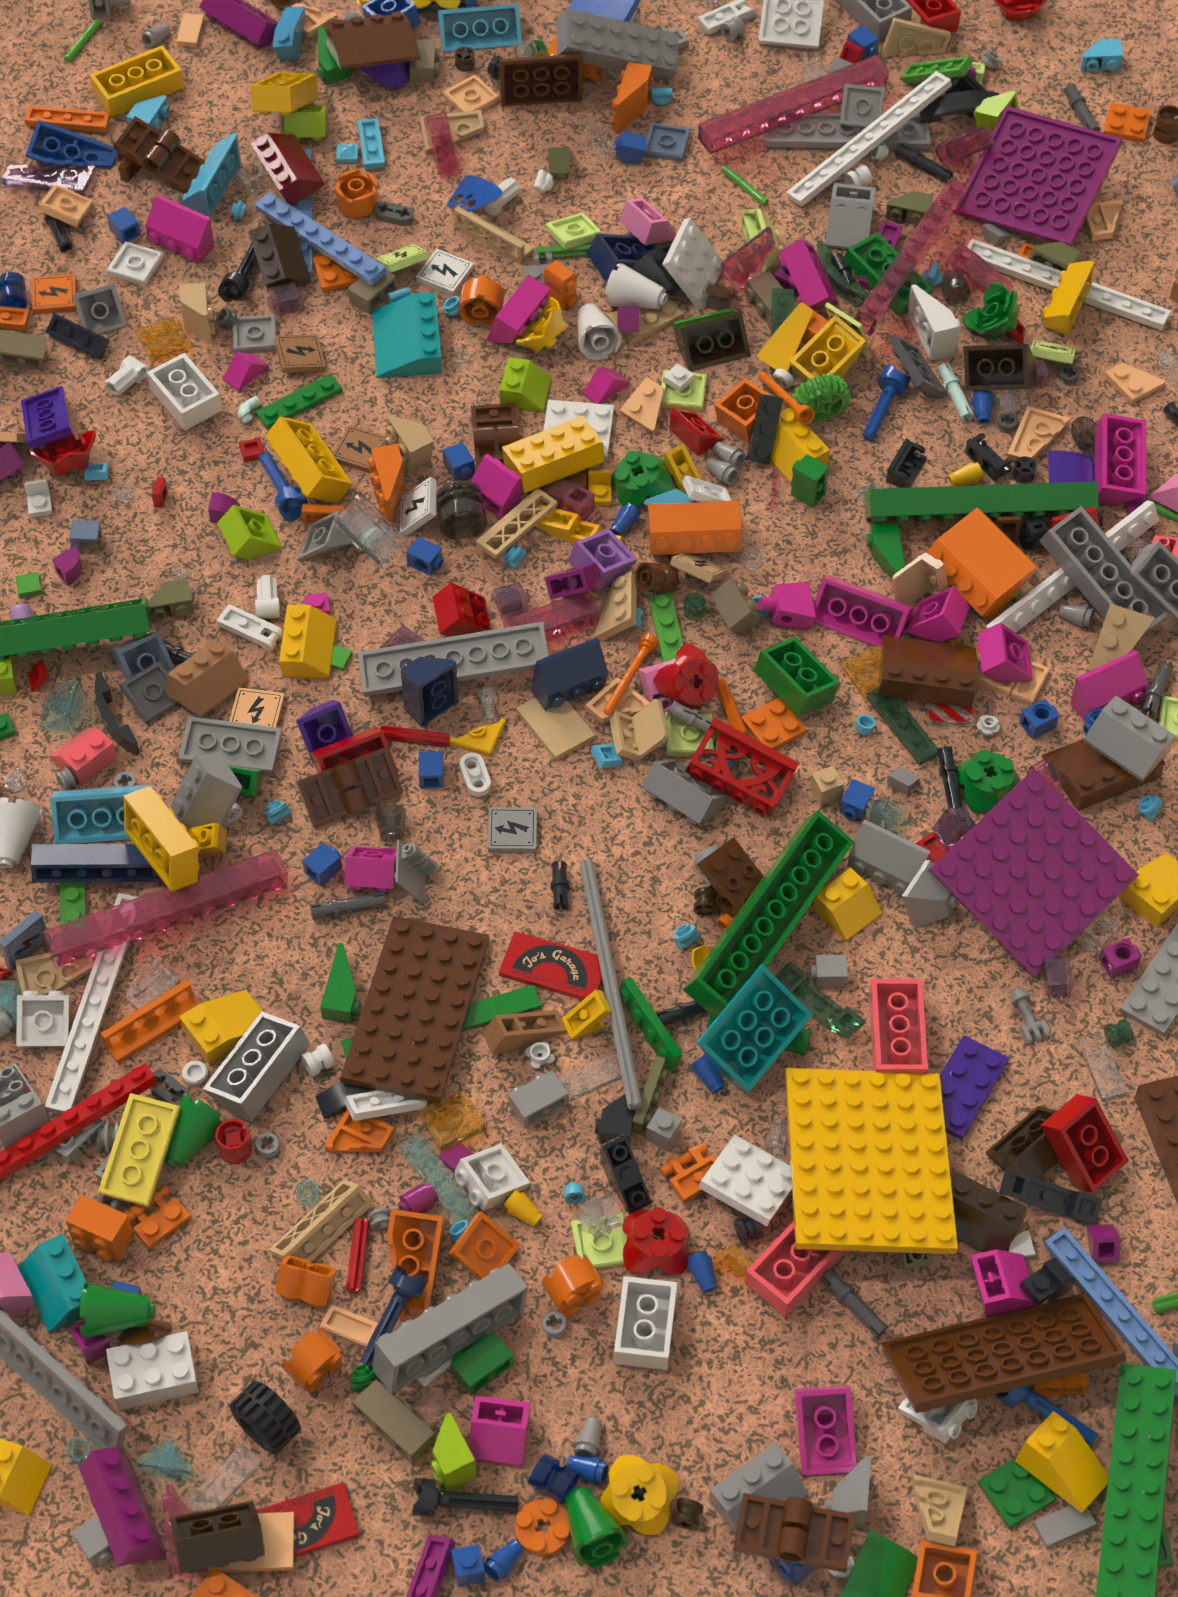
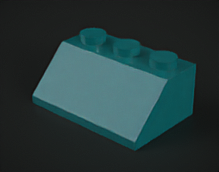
M62 1233L38 1244L18 1266L49 1334L82 1319L80 1317L82 1288H85L84 1283H87Z

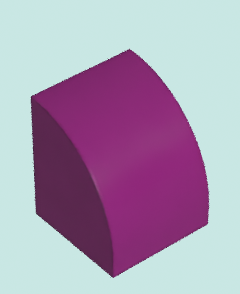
M618 306L617 328L620 332H639V306Z
M212 492L208 508L210 523H218L233 505L240 506V504L229 495Z
M76 546L52 558L55 572L67 586L74 583L80 577L82 563Z
M1114 1225L1087 1226V1239L1091 1258L1096 1263L1119 1262L1120 1236Z

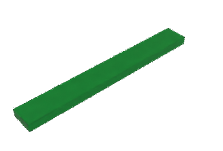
M527 986L472 1002L462 1032L489 1024L495 1015L528 1013L542 1009L535 986ZM353 1037L341 1040V1045L346 1058Z

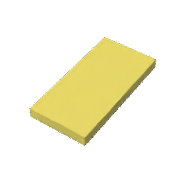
M130 1093L98 1190L99 1195L150 1207L181 1110L180 1106Z

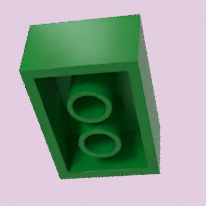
M795 636L762 650L753 670L798 717L831 703L840 685V681Z

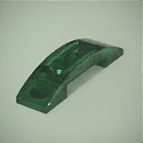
M822 240L817 241L816 253L835 294L855 307L863 310L866 309L869 294L857 281L850 284L832 264L833 253Z
M789 962L775 975L813 1014L812 1018L831 1032L850 1039L866 1023V1020L848 1006L843 1009L811 984L809 976L793 963Z

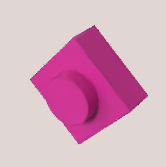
M327 592L304 596L305 605H311L331 615Z

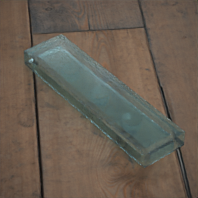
M420 1132L398 1145V1149L424 1184L430 1183L438 1195L439 1204L454 1224L461 1220H467L478 1212V1208L471 1203L469 1196L456 1182L454 1176Z

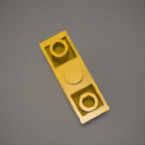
M211 823L187 829L190 837L199 844L200 853H198V856L215 857L225 854L227 830L221 824Z

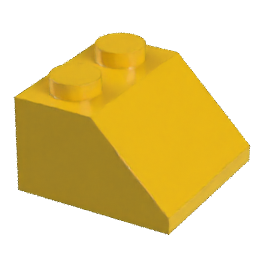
M851 867L820 890L813 902V910L846 942L883 913L868 883Z
M1 1438L0 1506L30 1516L53 1465L24 1446Z

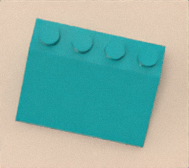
M435 292L413 293L372 311L377 378L442 373Z
M761 964L696 1043L719 1072L735 1087L750 1092L813 1014Z

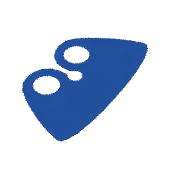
M467 175L447 205H459L467 196L473 194L470 199H467L461 205V208L464 209L468 202L475 200L476 203L473 207L464 209L470 212L495 200L503 192L497 185L488 180ZM460 194L463 195L459 202L452 203L454 197Z

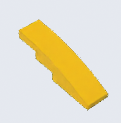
M538 504L536 508H545L546 506ZM556 508L535 525L540 530L571 544L602 532L600 525L581 521L579 514ZM615 535L623 543L622 536Z

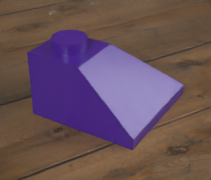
M410 61L361 67V71L384 87L397 89L405 86L410 78Z
M330 700L316 706L296 720L313 765L314 762L310 752L353 736L341 703L336 700Z

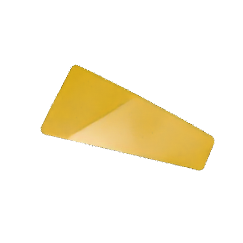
M800 303L765 344L757 358L776 370L784 369L788 372L791 365L789 361L795 356L813 310L806 304Z

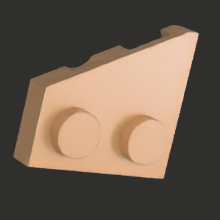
M1122 200L1093 203L1085 219L1092 241L1111 239L1113 237Z
M1125 363L1118 364L1105 371L1104 377L1131 404L1165 387L1166 383L1163 379Z
M646 377L620 409L621 414L654 434L657 430V419L660 417V406L665 394L664 388Z
M618 677L585 705V711L602 724L610 722L609 715H605L603 709L621 681ZM628 686L614 711L630 716L637 714L650 702Z

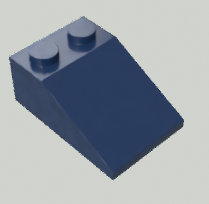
M597 233L586 254L602 278L608 282L612 270H618L617 264H624L635 270L633 265L648 251L655 248L652 244H642L636 236Z

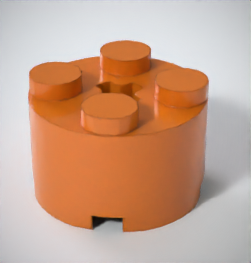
M353 169L342 173L338 177V181L335 183L336 202L342 214L346 215L349 219H356L375 212V206L379 203L377 180L374 175L367 171L365 174L361 173L358 169Z
M479 275L477 278L467 281L462 287L459 303L461 318L469 324H475L478 321L486 322L487 326L493 325L495 317L503 308L505 289L495 281L490 280L486 275Z
M578 1254L563 1260L552 1268L555 1273L550 1278L546 1275L542 1280L543 1288L558 1311L563 1313L565 1317L573 1316L578 1312L579 1307L586 1303L592 1305L598 1302L602 1297L600 1291L604 1287L603 1279L585 1254L583 1258Z
M321 1328L317 1329V1335L312 1331L300 1340L290 1351L293 1356L289 1362L284 1358L281 1367L304 1391L309 1390L311 1393H314L323 1384L321 1378L328 1372L333 1375L343 1366L341 1360L344 1352Z

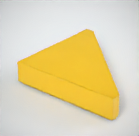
M501 718L500 722L487 727L484 725L458 738H451L449 745L491 757L505 727L506 719Z

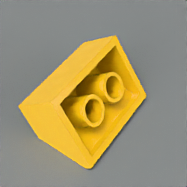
M1090 260L1071 263L1066 271H1062L1058 281L1060 285L1058 289H1053L1050 296V306H1045L1041 318L1044 319L1043 327L1064 335L1069 334L1093 284L1095 262Z
M789 407L780 412L770 462L791 483L793 476L792 467L797 460H801L808 454L828 466L830 449L807 425L801 424L795 418V412Z
M287 605L279 659L283 677L330 678L337 619L311 605Z

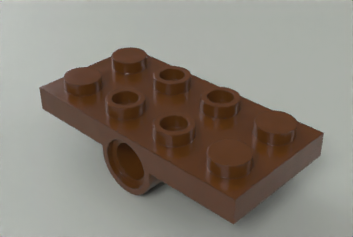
M136 116L113 146V149L183 194L190 188L192 180L196 179L201 165H204L206 162L181 146L180 138L173 131L163 130L161 133Z
M515 403L471 406L476 470L486 454L500 460L504 465L502 447L519 441Z
M387 747L296 781L313 827L343 815L357 812L371 806V804L403 792Z
M734 837L696 864L719 894L716 897L719 909L730 916L733 914L736 916L764 877Z
M743 1493L733 1551L846 1573L856 1514L815 1507L811 1501L800 1497H788L784 1501Z

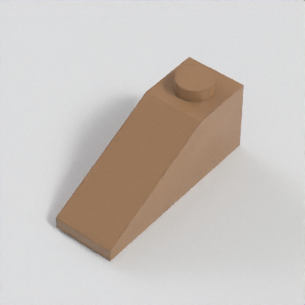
M558 1010L495 1015L482 1034L491 1053L497 1054L520 1050L534 1043L565 1033L567 1029Z

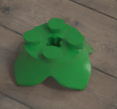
M991 282L984 293V307L970 310L961 318L967 328L981 335L984 334L990 339H994L1006 331H1012L1017 326L1016 319L1019 314L1017 291L1013 290L1010 293L1003 284Z
M630 451L618 464L611 475V483L616 485L617 498L622 506L629 503L638 508L643 504L647 496L654 497L673 490L672 479L664 469L665 463L660 456Z
M980 750L976 756L957 766L959 771L957 774L958 784L964 785L965 801L970 810L976 814L992 809L999 800H1002L1021 781L1013 768L1014 763L1012 760L987 750Z

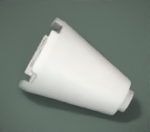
M617 264L618 270H612L605 292L609 294V300L605 299L607 305L612 307L639 306V308L660 309L661 306L666 304L668 294L662 286L624 264Z
M585 304L578 311L579 349L586 358L591 360L608 358L607 354L613 351L615 353L621 345L620 331L596 305Z
M0 798V866L13 868L14 865L20 863L41 816V810L39 811L40 807L26 800L17 799L16 803L8 802L9 798Z

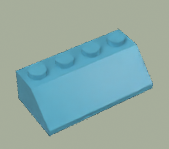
M519 3L438 10L437 12L442 52L456 51L459 47L482 49L522 45Z
M232 133L217 142L213 150L209 151L204 165H201L199 174L196 179L192 180L188 193H185L182 198L183 206L211 217L241 164L238 134Z
M151 785L54 791L50 800L55 844L131 840L124 831V795Z

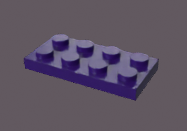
M63 386L21 400L26 440L30 449L35 447L41 448L49 442L63 440L73 434L66 393Z
M963 1035L940 1074L945 1132L960 1140L964 1139L1009 1061V1058Z

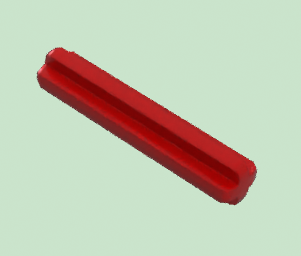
M382 725L380 728L383 730L387 740L448 747L450 741V734L388 725Z
M357 1218L353 1226L346 1284L347 1292L353 1294L361 1292L370 1224L369 1220L364 1218Z

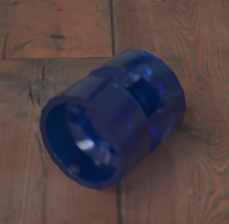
M6 272L0 275V306L23 309L27 307L26 282L21 274Z
M545 1453L535 1465L529 1477L528 1485L540 1492L547 1490L548 1497L560 1504H564L568 1492L575 1488L580 1472L568 1465L560 1466V1460Z

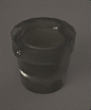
M949 270L942 276V293L945 301L951 305L966 302L971 295V289L963 274L959 270Z
M385 805L376 809L375 820L378 824L381 841L397 842V840L401 841L404 839L405 819L407 817L406 809L403 806Z

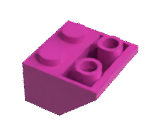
M486 454L469 483L470 497L502 519L521 503V477L517 472L505 467L500 460Z
M996 1249L971 1255V1269L985 1317L1035 1305L1019 1287L1021 1282L1029 1277L1023 1254Z
M475 1396L469 1449L475 1461L523 1467L530 1421V1403Z

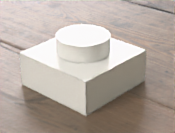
M676 364L663 376V382L678 392L683 391L694 380V374L679 364Z

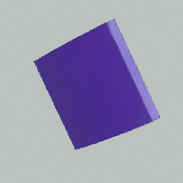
M1048 451L1049 483L1093 482V457L1070 451Z

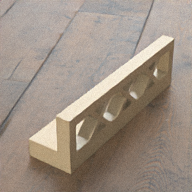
M459 206L454 209L455 227L517 263L522 264L533 253L534 247L471 211L468 212Z
M537 488L476 540L477 555L484 559L489 554L497 559L558 506V501ZM545 502L548 504L545 508H536L538 504L544 506Z
M344 1179L278 1240L269 1251L272 1255L282 1260L285 1256H293L312 1262L373 1204L360 1185Z

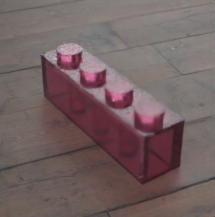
M589 591L560 600H554L550 604L533 608L520 615L511 616L503 620V628L543 622L546 642L597 624L599 622V608Z

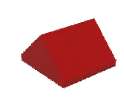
M672 407L670 410V431L697 456L714 447L717 442L724 440L696 412Z

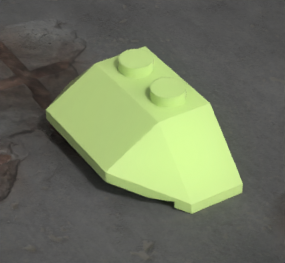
M761 209L742 210L741 226L756 273L760 275L770 271L773 275L780 267V257L782 255L779 250L783 249V246L778 244V231L774 230L772 222Z

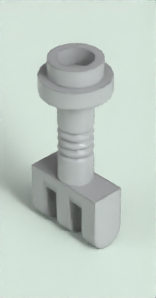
M1024 988L1011 992V1004L1018 1005L1026 1022V1025L1020 1029L1026 1044L1032 1043L1030 1033L1033 1034L1036 1042L1042 1040L1039 1030L1042 1031L1045 1039L1051 1037L1045 1019L1036 1022L1027 1002L1030 999L1029 992L1025 991Z

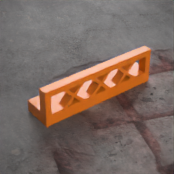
M186 979L101 1033L104 1047L117 1064L125 1061L180 1026L179 1017L200 1004L193 995L191 984Z

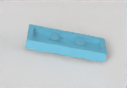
M378 118L357 120L364 169L385 168Z

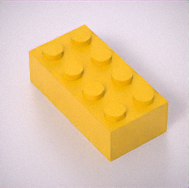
M163 45L89 75L92 92L105 111L110 113V118L131 110L135 103L162 95L166 96L184 88L182 70Z
M277 72L250 85L251 110L259 111L261 115H268L271 112H278L279 115L283 116L291 115V112H297L299 108H305V105H310L312 101L318 99L317 74Z
M280 416L266 434L270 447L281 458V463L287 467L291 473V478L298 483L305 497L319 499L324 502L338 503L353 485L312 424Z
M583 416L502 447L504 466L517 472L521 477V490L523 493L605 462L603 441Z
M151 786L124 795V831L170 891L173 892L198 882V871L200 870L198 862L199 844L190 837L184 824L178 822L173 810L167 808L161 795L156 794Z

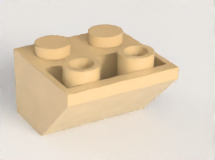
M205 283L179 285L180 304L185 330L205 343L211 344V336L215 335L214 322H210L214 319L213 306H209V304H212L211 291H206Z
M389 416L387 418V427L385 428L384 442L386 446L398 444L403 460V468L406 472L410 473L430 463L434 440L424 425L407 419Z

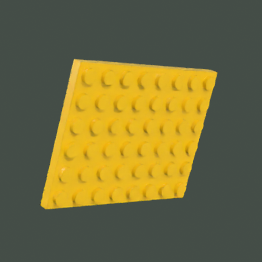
M786 1068L785 1084L796 1249L956 1254L958 1246L940 1074Z

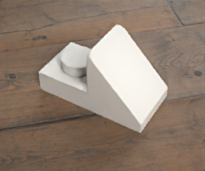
M48 478L25 482L24 487L30 518L53 515Z

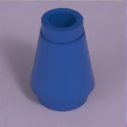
M987 390L976 391L971 401L978 423L989 424L991 422L993 396Z
M629 503L621 506L610 528L614 535L622 536L639 521L641 513L638 508Z
M706 1055L692 1063L693 1073L712 1094L725 1088L719 1070Z
M707 1251L698 1252L688 1257L689 1264L687 1267L701 1288L702 1293L717 1289L712 1257L708 1256Z
M570 1455L566 1463V1471L594 1485L597 1483L603 1484L608 1475L609 1463L603 1461V1458Z
M511 1540L489 1556L484 1565L487 1575L496 1582L507 1579L524 1552L523 1547L517 1541Z

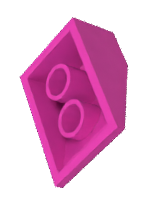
M850 1386L794 1388L802 1475L851 1472L857 1464Z

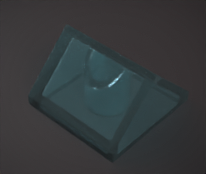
M75 676L49 691L37 728L38 730L74 734L85 698L81 678Z

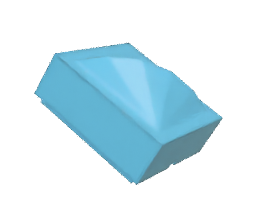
M337 144V164H358V144Z
M89 463L84 472L85 481L108 480L109 463Z
M614 744L593 745L590 750L600 769L619 767L623 763L620 755L616 754Z

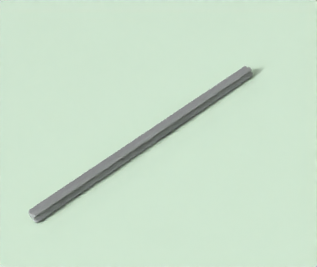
M591 859L582 860L580 868L606 1000L612 1011L609 1015L627 1106L630 1110L639 1109L642 1106L594 863Z

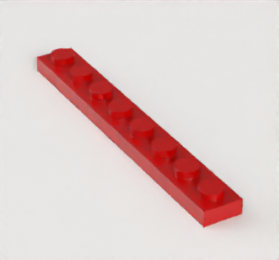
M147 1063L134 1068L125 1076L111 1082L99 1092L90 1095L78 1105L66 1110L52 1121L43 1124L39 1129L22 1137L18 1142L5 1150L0 1151V1181L127 1103L130 1093L139 1095L159 1083Z

